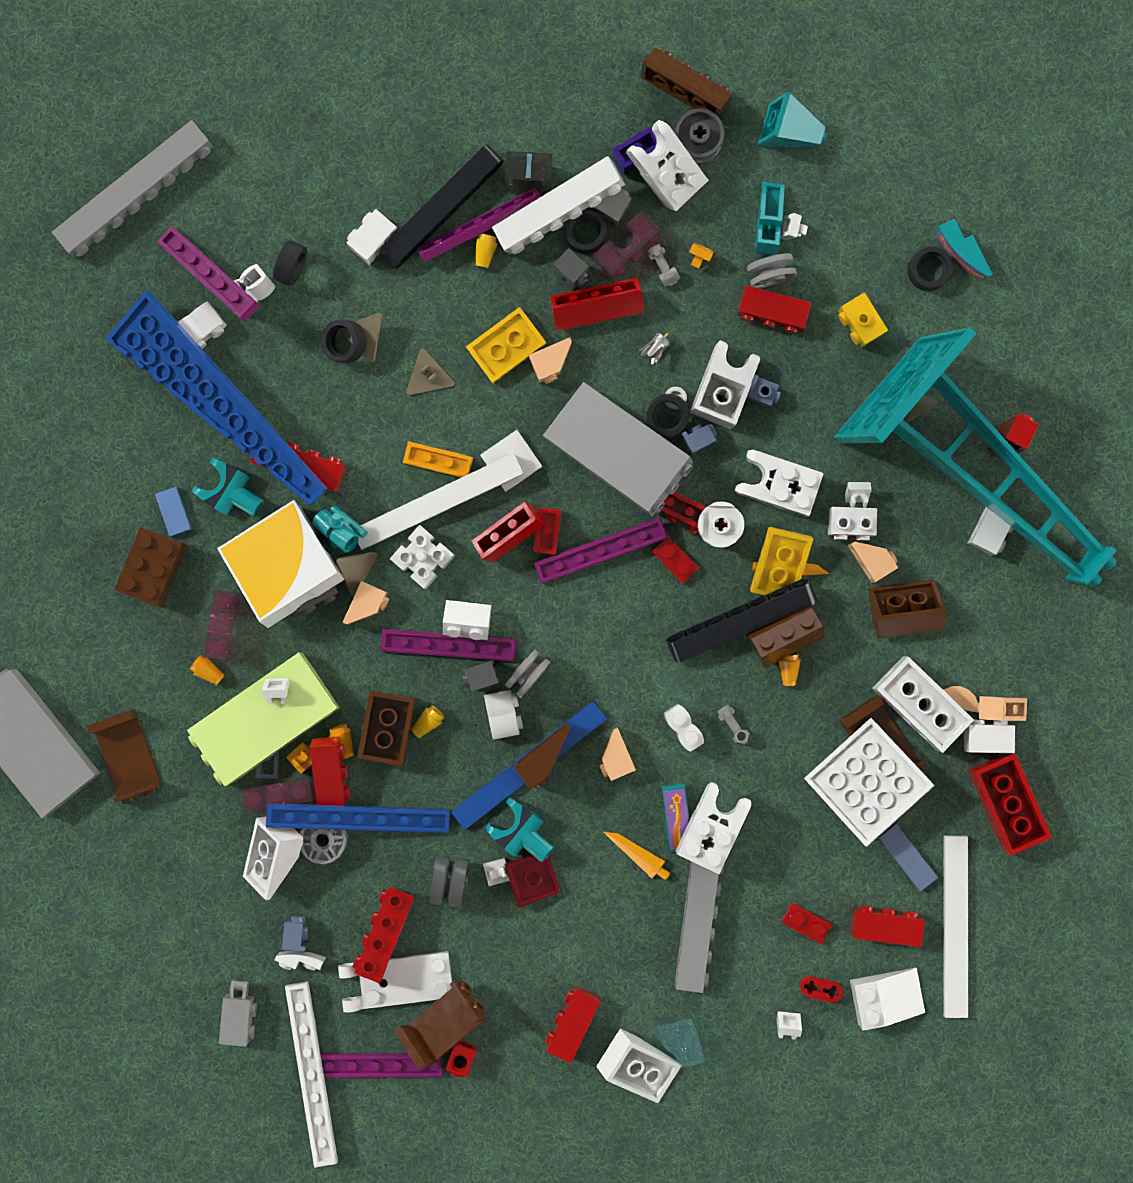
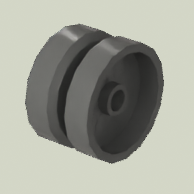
M702 108L689 110L683 114L676 124L675 135L698 166L708 164L718 155L725 133L723 123L719 117L710 110Z
M437 855L429 905L441 907L444 904L446 893H449V907L452 909H462L469 879L468 859L457 858L451 872L450 858Z

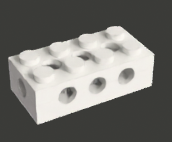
M903 656L872 688L936 751L942 753L974 721L969 714L907 656ZM908 682L910 691L904 694L902 687ZM924 698L926 700V707L921 710L919 702ZM941 714L943 721L937 726L935 719L937 715Z

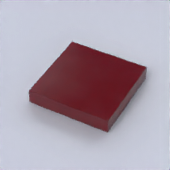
M530 854L504 864L518 908L561 893L549 856L542 863Z

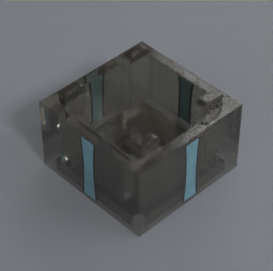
M507 151L505 175L507 190H511V194H514V191H530L534 188L538 192H543V195L550 192L553 168L552 154Z

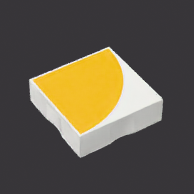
M295 500L217 548L257 619L267 628L296 611L306 601L318 597L345 580L330 554L321 545L317 532L302 507Z

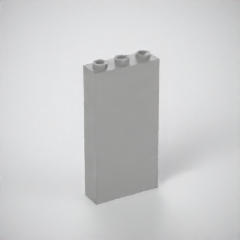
M584 382L543 434L547 442L650 516H653L655 512L659 513L665 504L664 500L669 494L672 495L677 490L680 479L683 476L686 477L693 467V461L689 455Z
M5 669L0 672V767L39 816L44 818L52 814L101 773L17 669Z

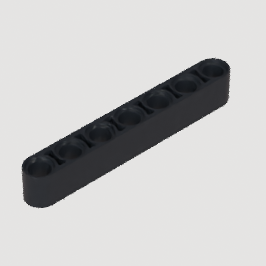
M488 144L483 146L381 248L379 253L395 269H398L418 247L422 246L501 167L504 160Z
M801 579L673 634L667 638L666 643L674 661L682 662L814 605L818 600L810 580Z

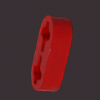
M807 975L801 979L799 984L801 992L809 998L837 1002L843 996L842 987L834 980ZM810 981H813V984L819 987V990L811 989V991L808 992L807 988L804 987V985L809 984ZM832 986H835L838 993H834L832 997H830L827 991H823V988L831 989Z

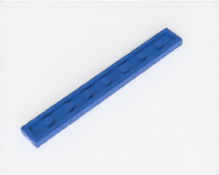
M593 701L567 721L570 725V730L557 758L607 720ZM517 761L451 811L464 830L525 783L513 768Z
M267 803L266 827L449 833L450 810Z

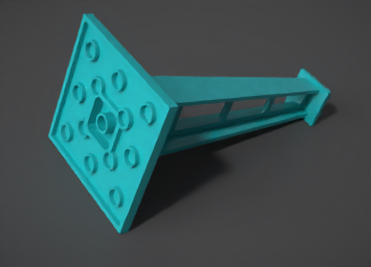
M968 327L920 337L833 438L839 443H882L893 431L1067 571L1069 574L1065 579L1068 582L1081 585L1089 584L1091 587L1097 586L1102 580V577L1098 574L1101 568L1104 567L1106 570H1110L1117 563V560L1113 557L1117 550L1114 547L1100 545L944 373L976 333ZM931 386L966 421V427L945 451L939 450L903 420ZM972 431H975L1010 468V474L994 492L986 489L951 459V455ZM1016 478H1020L1051 512V517L1039 530L1032 527L1001 501L1002 494ZM1057 521H1060L1087 550V553L1078 563L1047 539L1046 534Z

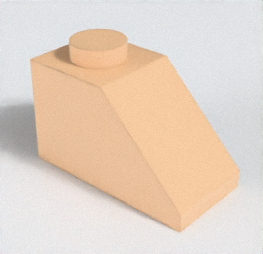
M570 337L529 355V360L539 383L545 382V384H549L558 379L557 375H560L572 345Z
M852 542L848 545L871 583L877 582L898 568L895 564L898 562L895 555L891 551L888 552L885 548L859 542Z
M361 581L343 623L352 624L376 615L380 610L384 611L389 602V598L386 597L388 593Z
M980 696V702L978 703L979 719L1026 721L1027 698Z
M614 728L601 758L603 764L599 765L604 778L609 776L611 781L635 771L618 728Z

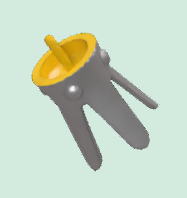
M656 333L653 340L639 350H644L641 356L648 354L650 357L654 354L652 365L658 364L663 351L670 345V342L666 339L668 333L665 336Z

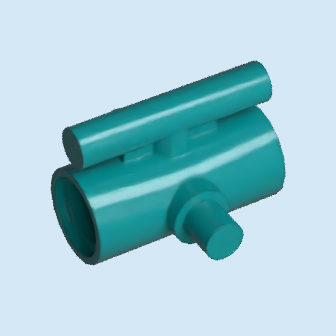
M336 505L331 508L330 512L326 509L321 510L312 522L316 529L329 538L332 548L336 549L339 547L345 553L355 548L359 541V536L364 538L368 534V531Z

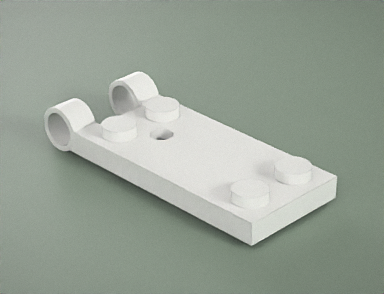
M444 951L390 958L382 978L387 980L388 985L381 987L379 983L360 976L362 996L342 999L343 1012H355L361 1009L440 999L452 988L450 985L452 977L449 952ZM353 963L338 966L339 978L357 976L354 974L356 969L352 967Z

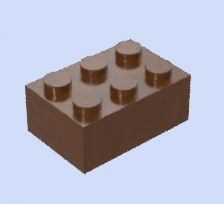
M139 527L115 591L156 607H163L187 544Z
M371 690L369 692L357 758L403 766L406 760L417 698Z

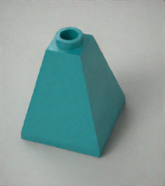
M786 92L770 102L757 145L814 148L824 144L827 133L824 132L825 126L791 93Z

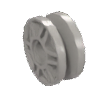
M790 253L778 254L749 264L746 267L748 274H759L751 279V287H767L796 277L797 271L795 268H785V266L793 262V255Z
M535 649L528 658H525L505 684L510 689L516 683H519L521 686L516 695L520 698L533 686L550 663V661L545 659L541 663L536 664L535 660L539 652Z
M302 828L300 831V835L303 837L301 852L305 858L313 863H331L340 857L347 846V830ZM326 834L329 837V843H320L318 835Z

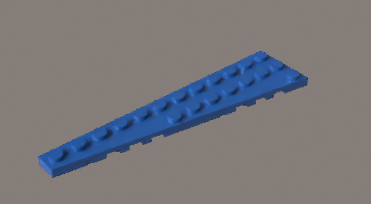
M145 291L105 340L122 354L135 361L138 367L145 369L152 375L154 380L166 386L170 393L181 399L186 406L223 436L235 442L238 448L251 455L259 465L266 467L275 478L282 481L286 487L307 504H314L328 488L150 291Z

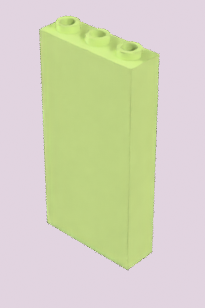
M299 652L187 730L190 734L188 738L192 745L199 747L203 753L201 758L207 766L211 765L215 771L213 775L220 785L229 786L339 710L340 706L305 655ZM288 678L289 688L285 704H281L280 698H274L272 704L267 703L266 698L262 696L265 679Z

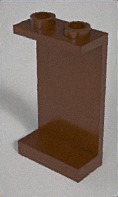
M875 695L839 719V722L850 737L872 718L919 769L925 765L922 760L917 758L883 706L885 703L880 696Z
M135 709L87 726L89 734H95L116 790L118 797L113 798L114 803L122 800V803L126 804L136 800L135 795L142 792L144 797L157 792L156 787L161 786L162 783Z
M463 980L452 981L450 983L452 988L409 1025L400 1026L394 1031L418 1070L429 1068L488 1018L484 1013L483 1005L474 998L471 987Z

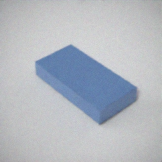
M178 487L156 493L155 496L169 536L172 537L192 530Z

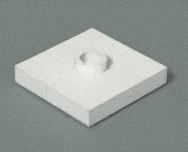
M518 430L480 455L484 462L489 465L515 453L524 474L502 484L501 486L505 492L542 468V465Z

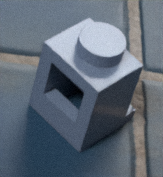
M754 375L746 399L770 408L772 403L777 404L781 394L777 390L779 385ZM761 388H767L769 391L768 395H763Z
M699 424L689 430L691 434L688 435L686 431L681 434V438L690 455L715 443V437L717 436L712 424L704 427Z
M293 915L291 919L288 918L285 921L283 950L305 951L308 948V943H304V940H308L309 927L306 926L304 916Z

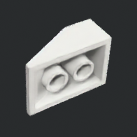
M266 817L256 818L243 877L265 900L271 899L298 859L303 844V837L294 828L266 827Z
M917 968L850 980L858 1025L863 1031L885 1027L925 1013Z
M620 1029L596 1067L606 1081L658 1103L682 1065L641 1038Z

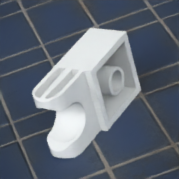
M658 120L652 127V131L657 139L653 152L647 154L642 148L632 145L627 149L626 153L661 203L666 208L677 211L708 179L670 126Z
M720 340L714 347L689 413L731 430L737 424L760 357L752 354L746 359L743 367L734 368L728 364L726 359L728 345ZM718 395H721V396H722V397H721V400H723L722 402L718 401V399H717V396H718Z
M749 450L746 455L747 461L760 468L762 480L756 485L738 484L735 487V493L805 518L810 516L824 473L756 450ZM793 483L798 488V491L794 492V494L791 493V488H788Z
M710 782L696 810H694L678 844L676 853L720 874L750 810L751 800L742 798L731 811L721 812L716 808V798L719 792L718 786ZM708 837H711L712 844L703 847L702 840H707Z

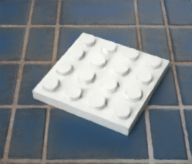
M872 718L804 778L866 847L934 787V784Z

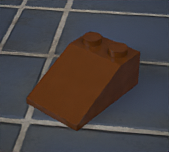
M568 722L514 764L513 768L530 790L534 786L539 789L548 781L547 776L569 733L570 725Z

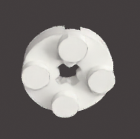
M715 502L703 510L698 519V531L703 541L717 548L732 545L740 538L744 530L742 514L735 506L728 502ZM719 518H722L723 522L727 523V527H724L723 531H718V527L714 525L719 521Z

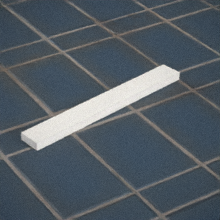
M515 453L360 525L368 531L366 537L361 538L359 536L358 543L361 550L523 475V470Z
M944 835L945 1018H968V836Z
M309 981L289 984L285 986L314 1168L337 1164L338 1159Z

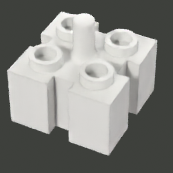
M419 525L408 537L411 544L407 548L401 545L390 560L405 572L411 569L414 573L410 577L422 588L427 589L437 577L434 571L439 566L444 569L455 555L441 543L436 547L432 543L435 538Z

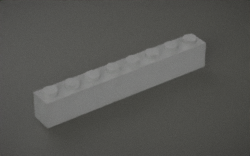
M191 120L53 230L52 234L74 258L84 255L91 244L100 242L105 238L107 231L111 228L119 227L127 215L138 212L142 203L146 200L154 199L162 187L173 184L176 180L175 177L181 172L189 171L197 159L205 158L210 153V149L213 147L212 144Z
M708 837L707 840H702L703 847L712 844L711 837ZM692 861L690 864L674 985L677 990L703 993V988L708 986L709 981L706 965L711 964L712 951L709 950V943L714 941L715 928H712V920L717 919L718 906L715 905V898L720 896L721 883H718L719 874ZM724 865L721 869L720 874H723Z

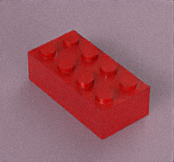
M1004 753L968 769V773L1004 853L1012 856L1052 838L1016 754Z

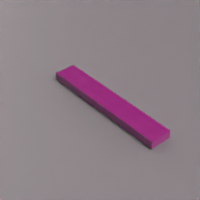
M534 188L418 247L417 250L423 262H426L491 229L499 222L542 196Z
M173 226L157 241L158 244L244 322L260 306Z
M661 517L537 561L534 565L540 582L543 584L665 540L668 536Z
M382 629L380 651L515 661L516 639L488 637V640H474L465 637H450L443 635V633Z
M320 1053L324 1078L443 1077V1056L429 1068L418 1070L408 1053Z

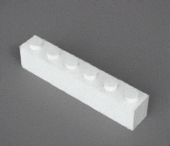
M607 156L492 228L504 251L509 254H517L523 251L524 246L530 242L535 243L544 237L543 234L548 231H555L561 228L566 220L579 217L586 208L599 205L604 197L617 194L625 183L614 162Z

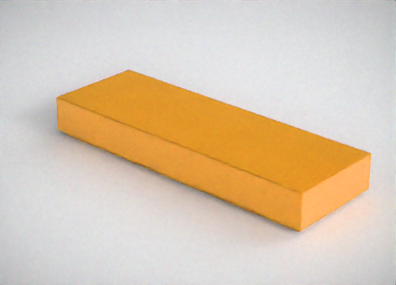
M409 441L403 459V464L460 478L470 474L473 457Z

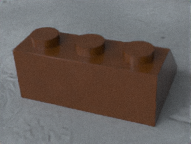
M935 580L868 588L872 622L877 638L945 629L946 608Z
M811 607L745 634L764 668L825 637L823 626Z

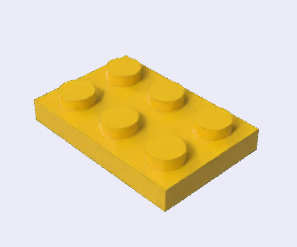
M519 307L467 345L466 349L490 381L495 383L529 358L530 354L537 352L547 343Z
M768 527L750 591L766 595L801 580L812 546V536Z

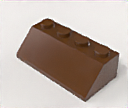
M655 48L643 61L642 79L693 109H707L720 118L731 99L732 93L729 92L728 87L720 83H714L703 72L697 73L691 69L688 63L677 61L664 49L660 51Z

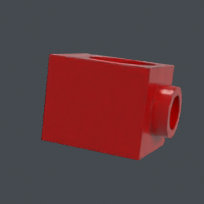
M460 1041L453 1047L446 1066V1070L449 1071L450 1075L457 1078L468 1076L477 1046ZM459 1055L464 1056L467 1062L465 1064H458L455 1061V1057Z

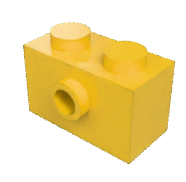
M865 292L844 304L838 310L840 313L838 317L841 323L849 327L852 332L850 333L852 341L856 345L859 344L861 348L888 331Z

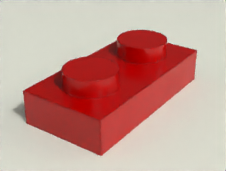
M539 507V514L546 525L536 531L533 552L556 555L562 510Z
M669 537L652 551L682 584L699 569Z
M792 902L781 921L784 925L820 944L823 943L832 926L830 922Z

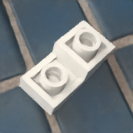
M305 951L279 952L275 958V961L279 962V966L288 970L296 969L300 962L304 963L303 966L307 969L320 970L326 960L324 956Z

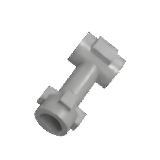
M660 244L653 246L648 250L650 254L648 256L651 261L656 260L662 271L659 277L664 287L676 284L680 276L675 267L670 269L663 256L666 253L664 248H661Z
M727 704L717 711L720 721L725 719L734 733L733 741L744 745L748 742V735L750 733L747 729H741L732 715L735 712L734 709L730 708Z

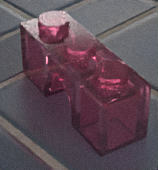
M642 210L625 227V231L632 238V244L627 248L620 249L615 247L609 240L593 255V261L610 280L614 276L619 278L627 270L625 266L630 261L635 263L643 255L642 250L645 247L649 246L651 248L660 239L658 235L661 229Z
M214 589L203 657L231 660L234 637L232 636L233 623L239 612L241 593Z
M312 776L241 790L245 813L267 809V803L297 804L316 799Z

